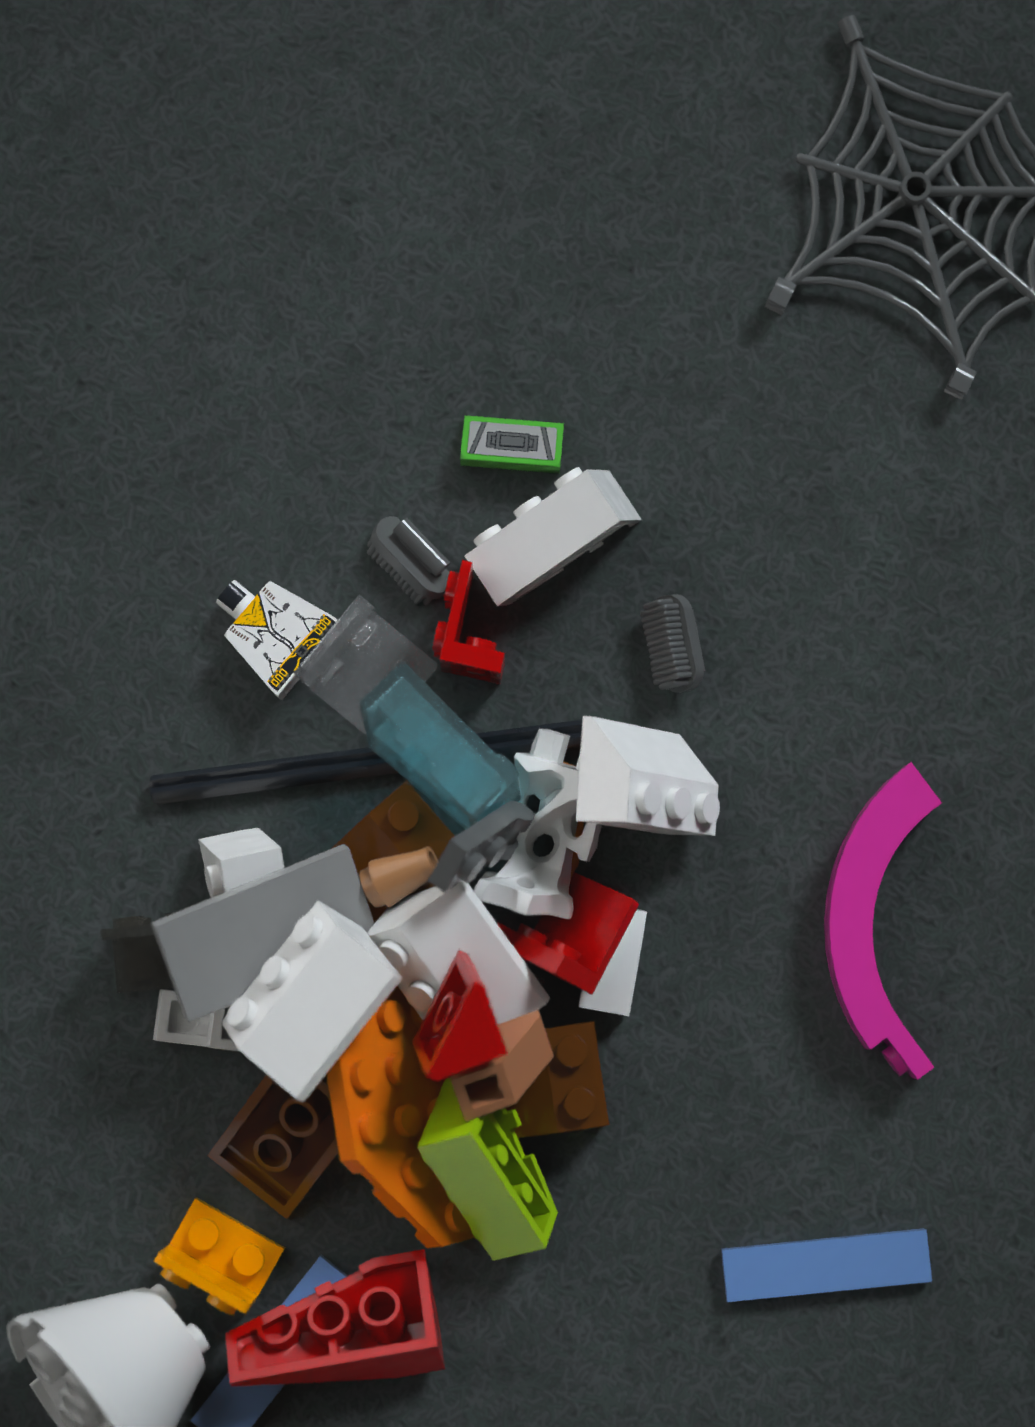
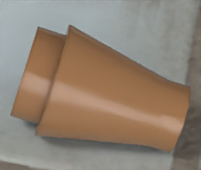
M426 846L417 851L370 860L368 867L360 871V881L365 895L375 908L384 905L392 908L428 881L438 863V859L433 850Z

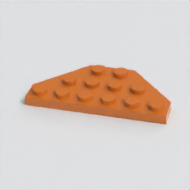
M396 985L326 1073L340 1161L353 1174L361 1173L374 1186L372 1194L396 1218L405 1217L417 1229L415 1237L426 1248L443 1247L475 1237L472 1234L471 1227L457 1206L449 1200L445 1188L431 1167L425 1164L417 1148L445 1078L435 1081L426 1077L412 1042L423 1019L407 1001L406 996L398 985Z

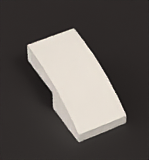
M636 910L593 995L581 990L579 1007L629 1016L647 911Z
M160 989L153 1040L240 1051L221 1023L228 1014L231 1005L188 1022L184 1017L176 992Z

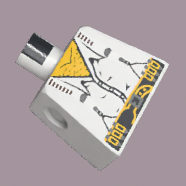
M234 580L223 590L216 601L217 605L236 619L224 636L280 700H283L343 628L340 621L332 615L271 581L254 596Z

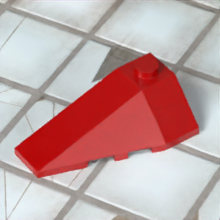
M425 1249L373 1258L359 1265V1271L333 1284L329 1280L315 1287V1293L288 1307L280 1305L225 1333L229 1383L231 1387L392 1379L445 1370L440 1325Z

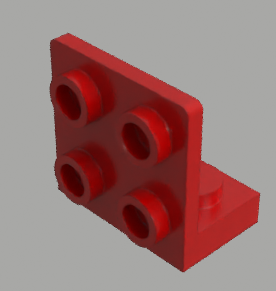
M462 560L459 573L450 571L444 601H446L445 608L451 611L448 622L438 621L432 651H434V657L440 660L442 672L501 684L505 666V653L496 650L497 643L477 637H467L465 644L459 643L474 577L473 562Z
M574 872L569 884V895L573 899L574 907L571 919L542 915L535 929L521 923L517 931L500 923L497 924L523 961L593 995L639 904L622 893Z

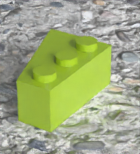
M450 1077L445 1078L417 1147L423 1161L431 1167L445 1188L449 1200L457 1206L471 1227L473 1236L481 1242L493 1261L546 1249L558 1211L535 1155L525 1156L514 1128H518L522 1123L516 1109L507 1111L506 1108H502L465 1121Z

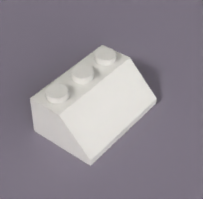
M583 716L576 821L659 834L715 836L716 820L720 812L718 784L680 734L593 716Z
M464 881L459 882L445 893L435 886L408 895L392 908L388 907L367 932L402 979L397 985L422 1019H424L458 949L468 953L485 986L498 1024L539 1010L550 999L470 885Z
M317 901L310 911L298 920L293 932L276 954L264 963L260 974L245 993L233 1002L228 1014L221 1023L237 1048L294 1098L304 1102L402 978L360 925L322 902Z

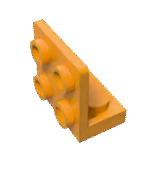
M196 1197L170 1244L159 1251L154 1262L163 1267L161 1276L171 1283L184 1289H188L192 1283L209 1293L206 1301L215 1308L229 1315H234L236 1310L246 1314L256 1302L285 1247Z

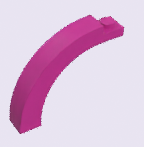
M910 762L889 778L867 801L843 840L831 872L826 895L824 933L830 977L838 1002L864 1049L871 1050L884 1040L888 1047L881 1052L892 1069L899 1076L907 1072L911 1078L920 1079L932 1070L934 1066L893 1010L877 971L873 947L874 908L884 872L893 854L907 834L919 821L942 804L913 763Z

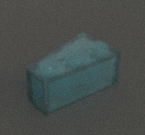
M404 661L396 666L359 702L369 748L464 829L469 828L509 801L518 802L521 799L519 772L516 767L503 755H496Z

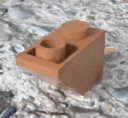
M538 1010L498 1024L508 1054L450 1075L465 1121L516 1104L554 1057Z

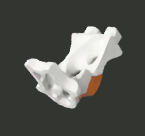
M539 729L531 746L530 753L516 752L514 756V781L509 801H517L526 805L529 797L534 794L540 799L539 811L534 815V819L527 831L520 832L517 836L518 846L499 873L487 871L479 879L474 892L481 902L499 905L524 915H552L571 919L574 907L573 899L569 895L570 880L578 867L579 859L587 862L593 856L598 845L602 825L586 822L584 827V822L576 821L580 755L577 766L563 762L570 736L549 729ZM548 834L554 840L553 850L548 855L539 857L533 851L534 842L539 836Z

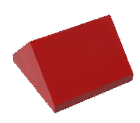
M459 949L412 1041L426 1077L435 1081L508 1054L485 986L468 953Z

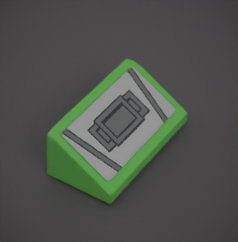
M465 416L460 464L461 466L560 473L564 423Z

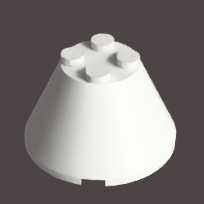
M159 1283L151 1289L143 1287L21 1314L7 1325V1336L15 1359L20 1363L23 1359L27 1358L37 1376L29 1385L58 1427H176L205 1371V1361L202 1354L209 1349V1344L203 1333L192 1323L186 1326L175 1313L176 1304L165 1287Z

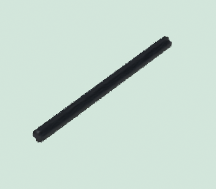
M583 719L158 774L150 777V796L154 803L164 804L514 758L516 752L530 753L531 746L539 729H549L570 736L566 751L580 750Z

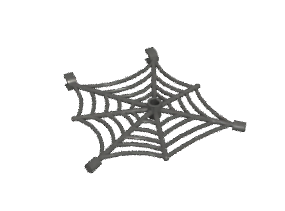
M850 15L837 23L846 47L851 46L852 48L849 76L840 105L825 134L808 155L799 153L795 157L798 164L807 166L811 187L812 211L805 244L785 278L778 277L764 307L783 315L797 285L827 284L857 289L886 299L917 319L938 338L954 357L956 367L944 392L962 400L977 371L971 369V365L987 333L1002 318L1016 309L1029 303L1035 305V234L1027 259L1028 284L1014 273L1012 253L1017 228L1028 211L1035 206V179L1022 166L1007 141L998 115L1003 108L1015 133L1034 158L1035 146L1021 127L1010 102L1013 98L1010 92L999 93L927 74L888 58L862 45L861 42L865 39L856 15ZM867 56L888 67L928 83L996 101L986 111L943 102L908 90L873 73ZM858 65L866 83L860 119L851 139L833 162L817 158L818 154L833 137L846 112L856 80ZM878 84L915 101L945 111L977 117L978 119L966 131L933 126L902 117L888 111ZM873 101L882 125L870 148L854 168L841 165L856 146L868 121L871 102ZM892 121L923 132L958 139L947 151L920 147L898 137ZM991 121L1004 152L1015 170L1030 187H1015L1004 171L985 128ZM978 134L989 161L1004 186H987L977 169L970 142ZM886 135L892 150L887 166L880 175L862 171L875 155ZM903 148L922 156L939 159L925 173L912 172ZM962 150L964 151L968 169L977 186H960L952 175L950 162ZM896 163L903 178L902 182L888 178L893 172ZM816 169L832 173L836 195L835 224L826 250L802 267L812 249L819 222L820 197ZM943 170L944 177L950 186H931V181ZM842 176L855 180L857 210L853 230L837 241L843 225L844 193ZM863 183L875 186V198L871 217L862 223L865 207ZM907 186H916L921 191V195L914 196L910 194ZM883 188L897 192V197L881 208ZM929 197H954L949 205L948 214ZM963 197H973L965 211L962 227L956 222L957 208ZM983 197H1003L989 218L984 236V245H982L970 234L973 213ZM1013 198H1031L1019 210L1009 226L1004 246V264L991 253L996 223L1005 207ZM903 206L906 209L913 210L918 229L904 222L886 220V218ZM924 208L942 224L930 229ZM876 226L900 229L921 239L926 259L909 246L886 237L866 236L865 234ZM950 230L961 241L938 259L932 237ZM853 243L885 245L910 255L931 274L936 294L920 280L890 264L861 257L835 256ZM968 246L981 259L961 271L946 288L941 268L953 256ZM823 265H859L888 272L916 287L940 308L948 338L915 307L887 291L858 281L810 275ZM986 265L992 267L1002 276L1001 279L978 293L954 319L949 296L967 277ZM1010 283L1024 297L1013 301L999 310L981 327L965 356L958 333L959 327L981 301Z

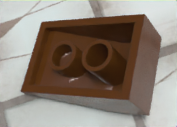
M406 780L370 811L332 848L342 844L349 847L360 879V871L368 867L370 860L417 851L426 846L433 850L439 861L449 841L455 835ZM427 881L411 894L435 887V885ZM365 895L375 923L388 907L384 905L375 908Z
M594 1021L545 1028L554 1057L517 1103L505 1107L507 1111L516 1109L522 1124L518 1128H514L517 1137L561 1133L609 1125Z
M266 1074L207 1155L286 1219L289 1218L339 1153L326 1074L304 1102L294 1098Z

